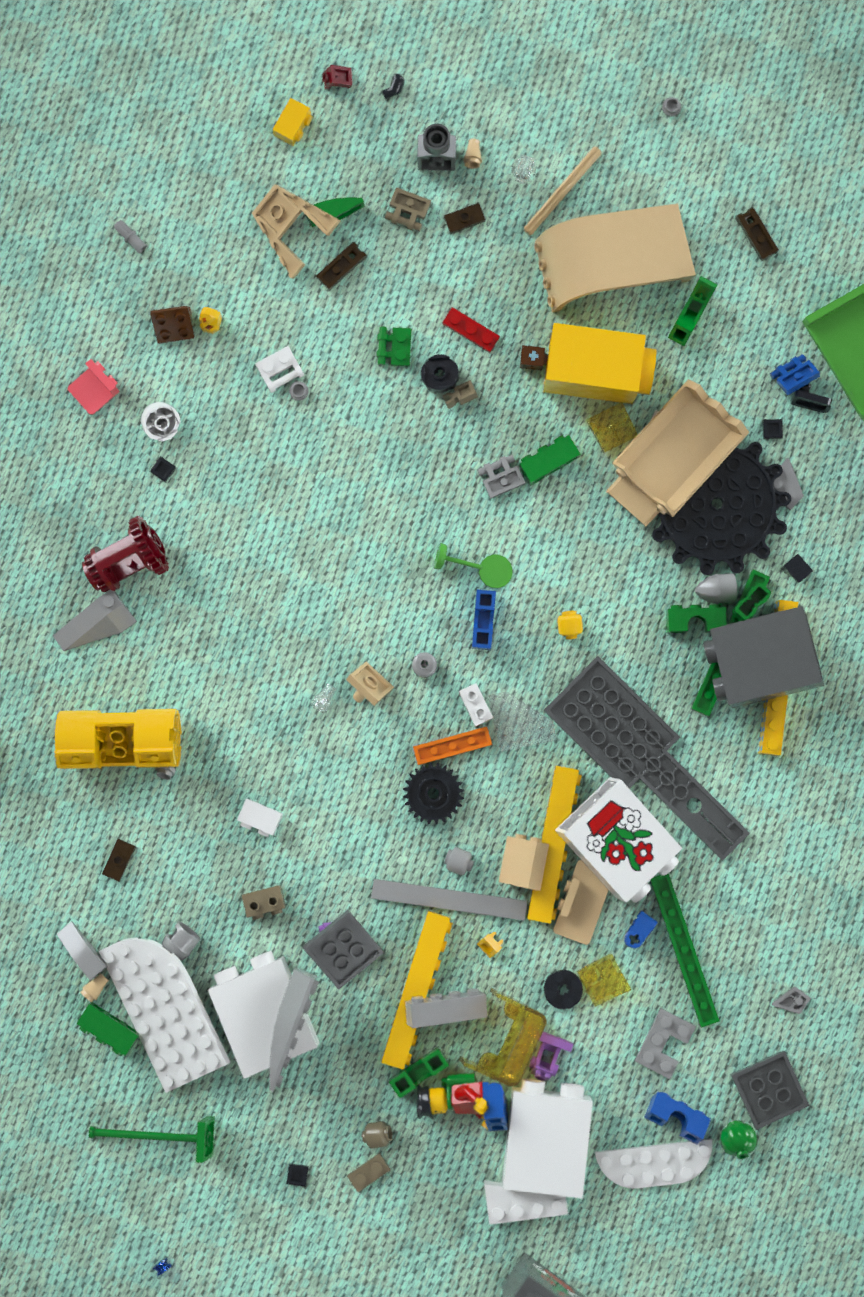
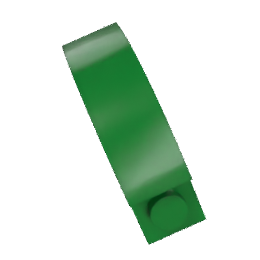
M702 276L699 278L668 336L669 339L685 346L712 297L717 284Z

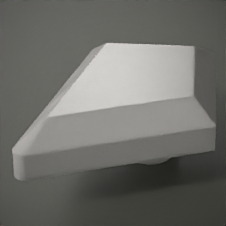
M794 986L772 1002V1005L801 1014L811 998Z

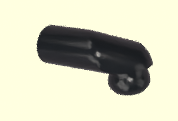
M395 74L392 78L391 87L382 90L385 99L401 93L404 86L403 76Z

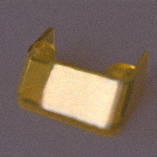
M491 988L490 992L495 997L506 1001L504 1013L514 1020L498 1055L491 1052L484 1053L478 1063L462 1056L459 1057V1061L467 1068L512 1087L520 1083L545 1029L547 1020L538 1010Z

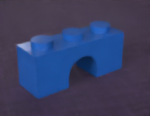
M477 590L472 649L491 651L496 591Z
M657 1092L652 1096L644 1118L661 1127L668 1121L670 1116L678 1118L682 1125L679 1136L695 1144L700 1143L704 1139L711 1120L704 1112L693 1110L686 1103L676 1101L664 1092Z

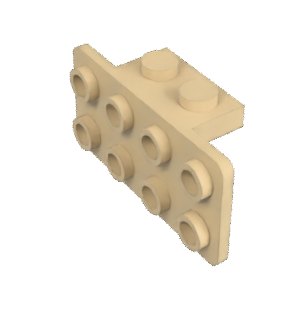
M578 860L571 880H567L565 884V897L559 901L557 910L560 911L553 931L555 934L588 945L594 933L608 889L582 860Z

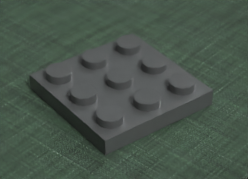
M348 909L302 946L304 951L338 989L342 988L384 953L382 948Z
M784 1050L730 1074L756 1130L810 1106Z

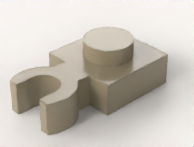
M471 380L454 388L455 392L443 395L448 409L453 408L458 402L463 405L478 398Z

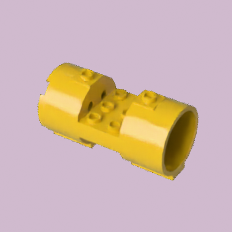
M138 709L136 712L102 713L100 710L59 711L55 725L54 753L57 768L92 769L104 766H136L138 768L178 767L182 746H180L182 731L179 710Z

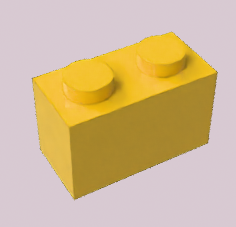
M290 98L272 129L274 136L292 146L295 145L296 141L299 142L303 136L302 130L312 120L310 107Z

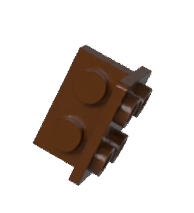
M180 306L150 311L157 343L195 338L190 307Z

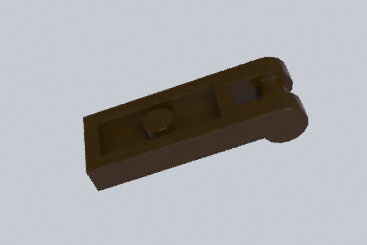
M753 207L747 209L746 213H740L735 216L736 221L743 229L761 261L778 253L779 249ZM751 219L753 222L748 224L747 220Z
M352 242L316 275V278L329 291L367 258L368 255L364 251L361 252L355 242ZM352 253L356 256L353 260L349 257Z

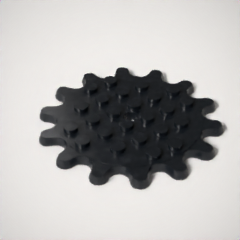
M752 442L746 449L736 447L673 517L667 513L665 515L660 512L657 514L661 519V525L653 531L652 538L656 542L669 539L675 543L676 549L672 559L676 564H682L687 558L693 556L699 559L700 571L704 575L712 574L716 563L720 561L726 562L730 570L738 574L744 569L743 558L746 554L753 553L760 559L768 558L770 549L765 543V538L768 534L783 535L787 531L785 522L777 518L776 510L781 506L790 504L792 498L788 492L777 491L774 487L775 479L783 473L781 465L763 466L759 462V456L763 448L760 443ZM715 498L722 501V507L719 509L712 505V500Z

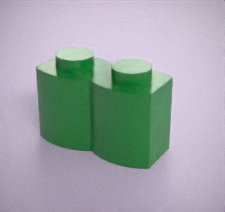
M762 583L756 584L747 592L745 598L734 606L732 614L739 621L748 620L756 613L758 607L769 599L771 591Z

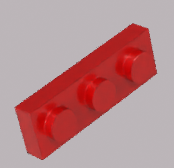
M453 307L442 322L449 329L491 353L500 338L498 334Z

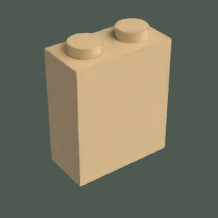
M515 834V837L507 836L499 882L540 890L549 844L541 843V838L530 837V840H526L527 836Z

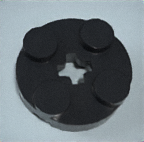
M438 354L431 356L421 368L422 381L429 391L442 393L454 389L459 379L458 366L447 355ZM438 370H442L445 373L442 377L435 376Z
M564 969L555 971L547 977L544 983L545 997L555 1008L570 1009L582 997V982L572 971ZM566 984L569 993L561 995L558 987Z

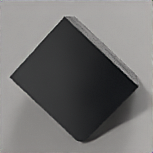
M799 554L795 555L781 567L782 571L785 574L789 573L797 583H800L813 572Z

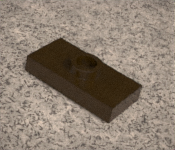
M479 203L444 215L450 235L483 223L486 220Z
M118 838L102 875L120 882L136 846Z

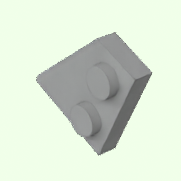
M787 458L781 464L783 473L775 479L774 487L777 491L788 492L791 495V502L786 506L791 510L804 495L792 464Z

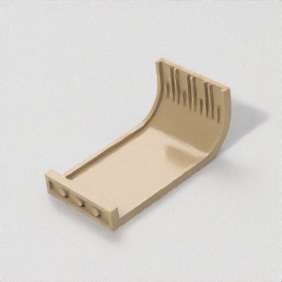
M678 203L574 218L545 230L534 243L535 252L538 253L539 269L544 277L543 286L548 294L547 302L549 307H551L552 313L560 311L569 302L589 294L681 280L683 283L690 281L696 276Z

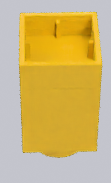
M553 323L543 392L633 404L637 394L650 395L656 364V349L645 348L646 335Z

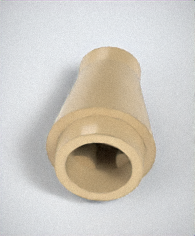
M469 139L463 159L465 166L470 169H476L482 163L480 141L478 139Z
M100 973L83 986V990L80 993L92 1003L98 999L109 980Z

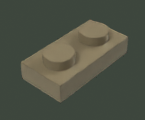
M378 1153L349 1173L347 1177L356 1191L360 1192L391 1169L382 1155Z

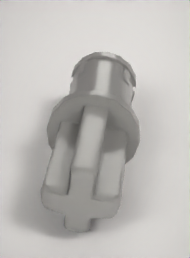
M122 220L115 223L114 228L125 239L124 241L129 243L139 254L146 249L147 245L136 235V231H132Z

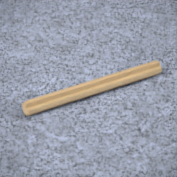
M594 146L527 223L524 231L528 235H532L598 159L601 155L600 149Z

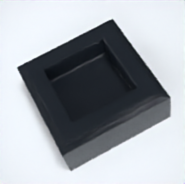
M782 419L762 420L763 439L783 438Z
M160 456L150 472L166 483L177 467Z
M289 1163L286 1184L306 1187L309 1166Z

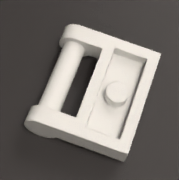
M289 346L255 363L271 393L289 381L304 376ZM292 366L295 369L273 382L270 380L273 376Z

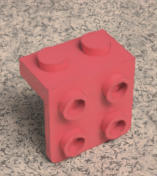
M90 359L85 363L88 369L68 386V391L90 415H94L120 391L116 387L117 381L111 375L107 377L103 373L106 369L98 361L94 363Z

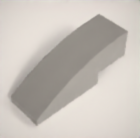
M72 921L57 933L66 950L89 980L95 978L107 967L106 963L96 953V949Z

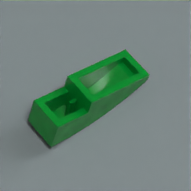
M356 197L335 198L314 204V206L339 220L365 207L364 200ZM306 216V218H307V220L309 221L311 227L316 226V225Z

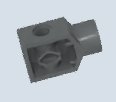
M435 123L429 125L425 129L424 134L418 135V170L455 171L456 136L451 135L449 130L442 124Z

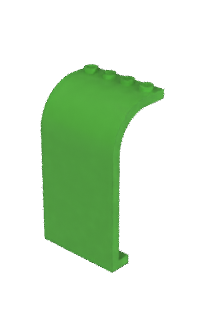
M863 284L806 316L802 322L854 409L864 421Z

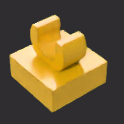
M496 932L487 934L477 943L489 958L502 949L500 945L503 943V940L501 939L497 942L493 938Z

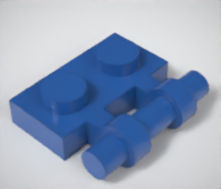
M802 354L799 357L791 358L790 362L785 365L776 367L770 373V376L773 380L777 378V384L788 396L819 378L820 372L810 360L806 361V357Z

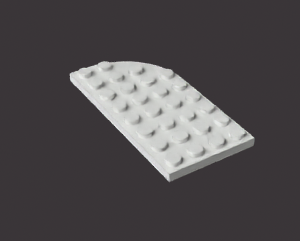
M138 938L124 939L99 951L107 965L106 968L136 1031L140 1034L139 1038L165 1092L167 1093L229 1064L230 1060L187 970L174 953L171 954L162 947V944L156 941Z

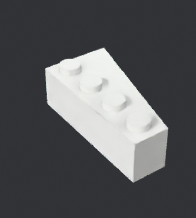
M484 1180L489 1225L568 1215L565 1196L503 1189L502 1182Z

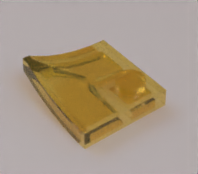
M622 402L586 419L603 453L634 439L638 435Z
M611 953L577 971L595 1007L631 990Z

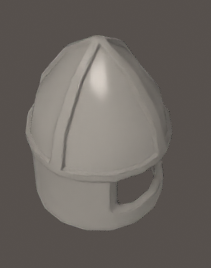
M732 573L709 576L698 584L695 592L701 599L710 603L735 602L737 599L735 575Z
M178 921L175 925L177 930L173 935H165L162 947L171 954L174 953L181 961L191 954V951L201 939L190 927Z

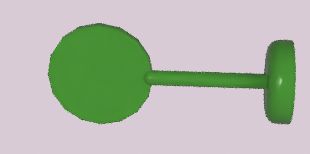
M439 544L434 569L440 570L446 560L479 569L481 581L490 588H501L510 582L513 569L507 558L493 554L487 556L481 564H476L446 556L447 545Z

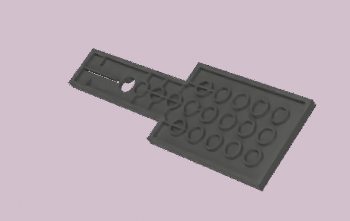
M599 656L543 710L610 777L621 779L629 789L640 779L722 861L750 834L667 752L680 736ZM691 798H697L701 802V810L697 813H691L687 809V802Z

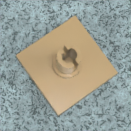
M368 662L363 663L346 679L357 690L353 695V699L358 703H361L366 698L375 706L394 688Z

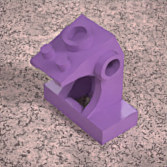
M535 1029L533 1038L540 1040L541 1044L536 1057L532 1056L529 1067L532 1068L530 1074L535 1075V1078L538 1080H550L552 1076H556L559 1065H556V1061L561 1049L571 1052L573 1043ZM544 1049L554 1052L551 1063L540 1060Z

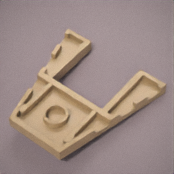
M274 184L252 212V215L263 233L268 237L271 247L275 249L280 262L287 269L289 277L294 279L306 264L281 240V237L298 216L303 212L328 236L341 221L281 186Z

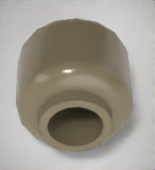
M384 1121L368 1123L365 1131H362L363 1142L367 1143L371 1149L388 1146L389 1141L392 1140L390 1125H387Z

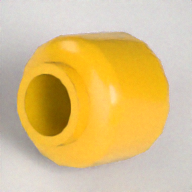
M564 611L557 618L558 633L565 636L566 639H576L577 635L583 632L582 616L577 614V611Z

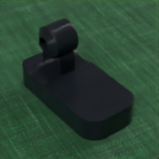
M810 383L796 390L793 394L791 404L821 413H827L831 408L832 400L830 398L809 393Z

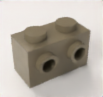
M281 885L241 895L247 918L252 917L253 920L263 918V914L271 912V915L282 913V909L286 908Z

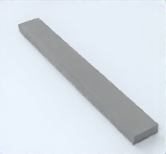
M374 879L371 895L372 899L525 920L527 901L379 879Z

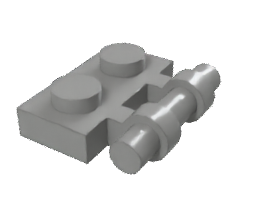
M513 455L503 456L498 461L484 464V467L478 469L480 476L487 474L489 477L483 480V484L490 499L525 484L519 467L510 468L509 466L510 463L515 462ZM501 467L504 468V472L497 475L493 472Z

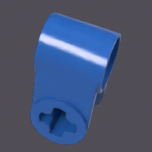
M641 910L637 915V919H634L632 926L625 934V944L630 948L640 947L655 928L657 921ZM630 935H637L638 943L631 944Z

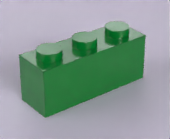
M561 435L549 447L544 445L539 448L537 454L533 456L529 454L523 457L519 468L531 486L578 459L581 454L569 435L566 437Z
M93 1002L87 1006L76 1023L80 1026L79 1029L88 1035L91 1033L96 1036V1041L102 1045L108 1044L112 1047V1051L120 1056L122 1054L126 1056L130 1052L140 1035L134 1028Z

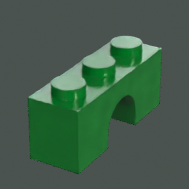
M710 604L709 608H702L701 605H690V608H682V605H671V609L666 610L667 633L688 632V622L691 618L695 617L704 622L705 632H710V629L727 625L726 607H721V604Z
M438 1046L391 1077L389 1083L400 1099L414 1090L430 1076L433 1077L447 1068L449 1062Z

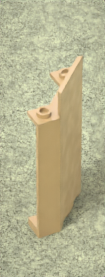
M688 379L612 462L617 469L615 472L619 477L606 492L645 527L659 512L663 515L667 513L673 517L749 434V431L741 420L729 415L720 402L708 397L700 384Z

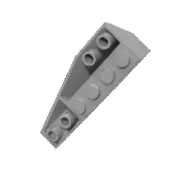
M296 967L293 970L279 1007L274 1026L269 1066L270 1091L273 1092L276 1087L280 1088L284 1078V1076H281L282 1069H287L291 1059V1057H288L290 1049L294 1050L298 1040V1038H295L297 1030L301 1031L305 1019H302L303 1013L307 1014L312 1003L309 997L311 994L314 995L319 984L316 981L317 975Z

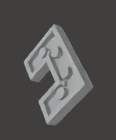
M660 1008L634 1061L670 1079L679 1061L662 1053V1050L670 1035L688 1044L696 1026Z

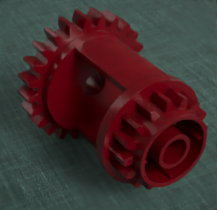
M136 516L129 520L128 536L102 550L95 546L90 550L89 554L85 555L82 568L95 590H101L104 593L110 589L116 591L120 588V581L144 568L155 571L158 575L169 570V563L166 560V552L162 541L150 525H147L146 520H143L142 517Z

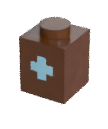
M522 345L520 368L542 370L543 365H547L548 354H544L545 348Z

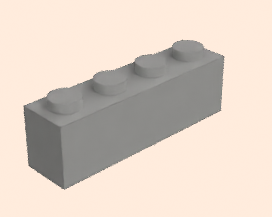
M477 988L468 989L465 993L451 991L449 995L444 996L442 994H431L430 998L415 996L411 1000L405 1001L407 1025L411 1028L487 1018L486 994Z

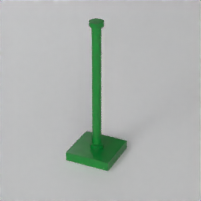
M206 1116L198 1121L197 1135L97 1129L95 1126H90L89 1138L112 1137L193 1142L197 1144L196 1163H204L213 1156L215 1116Z

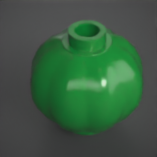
M740 1120L731 1121L721 1132V1146L727 1154L735 1156L737 1159H746L749 1157V1153L756 1148V1132L747 1123H743Z

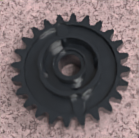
M429 763V768L422 765L421 771L415 768L416 775L409 774L412 778L411 781L405 780L409 785L403 788V790L407 791L403 798L408 799L405 805L411 806L408 812L415 811L414 818L421 816L420 822L427 819L428 824H430L431 820H434L437 825L438 820L441 819L445 823L446 816L452 819L451 813H458L456 807H462L459 803V800L464 799V797L460 796L464 789H459L462 782L456 781L459 775L452 776L453 769L449 772L446 771L447 765L442 769L439 763H437L436 767ZM431 788L438 789L439 797L437 799L429 798L428 791Z

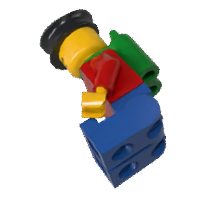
M475 1073L449 1074L446 1078H442L441 1086H444V1088H430V1086L421 1087L419 1084L417 1085V1118L419 1119L423 1116L433 1119L434 1114H444L448 1109H454L456 1114H475L479 1119H483L481 1126L489 1131L509 1130L508 1102L503 1087L498 1083L478 1082Z

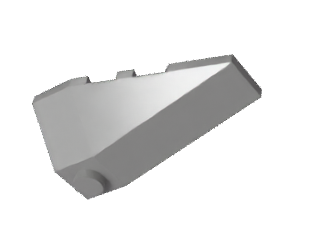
M110 589L56 632L53 637L62 650L66 651L120 634L137 621L118 594Z

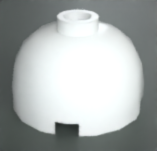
M155 402L143 411L141 424L149 438L166 441L178 432L177 428L180 424V417L171 405L165 402Z

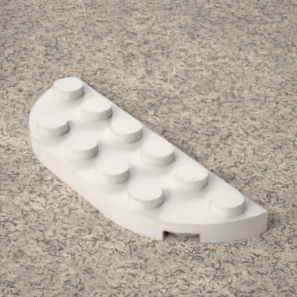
M703 1139L698 1144L691 1141L597 1151L595 1156L600 1169L606 1177L622 1187L635 1189L680 1184L692 1180L705 1169L712 1153V1139Z

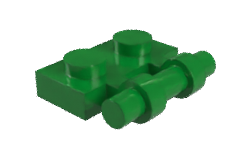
M379 327V334H377L379 347L376 351L378 365H385V358H390L391 366L410 367L411 328L393 327L392 335H388L387 327ZM386 342H392L391 351H386Z

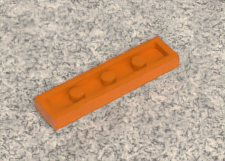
M486 726L413 746L417 764L421 765L491 746L492 742Z

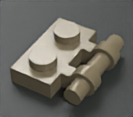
M396 187L389 204L390 207L395 209V212L387 211L385 219L391 220V223L396 225L399 223L407 226L409 230L415 229L420 231L422 224L416 222L417 217L425 220L431 200ZM401 212L410 214V219L400 216Z

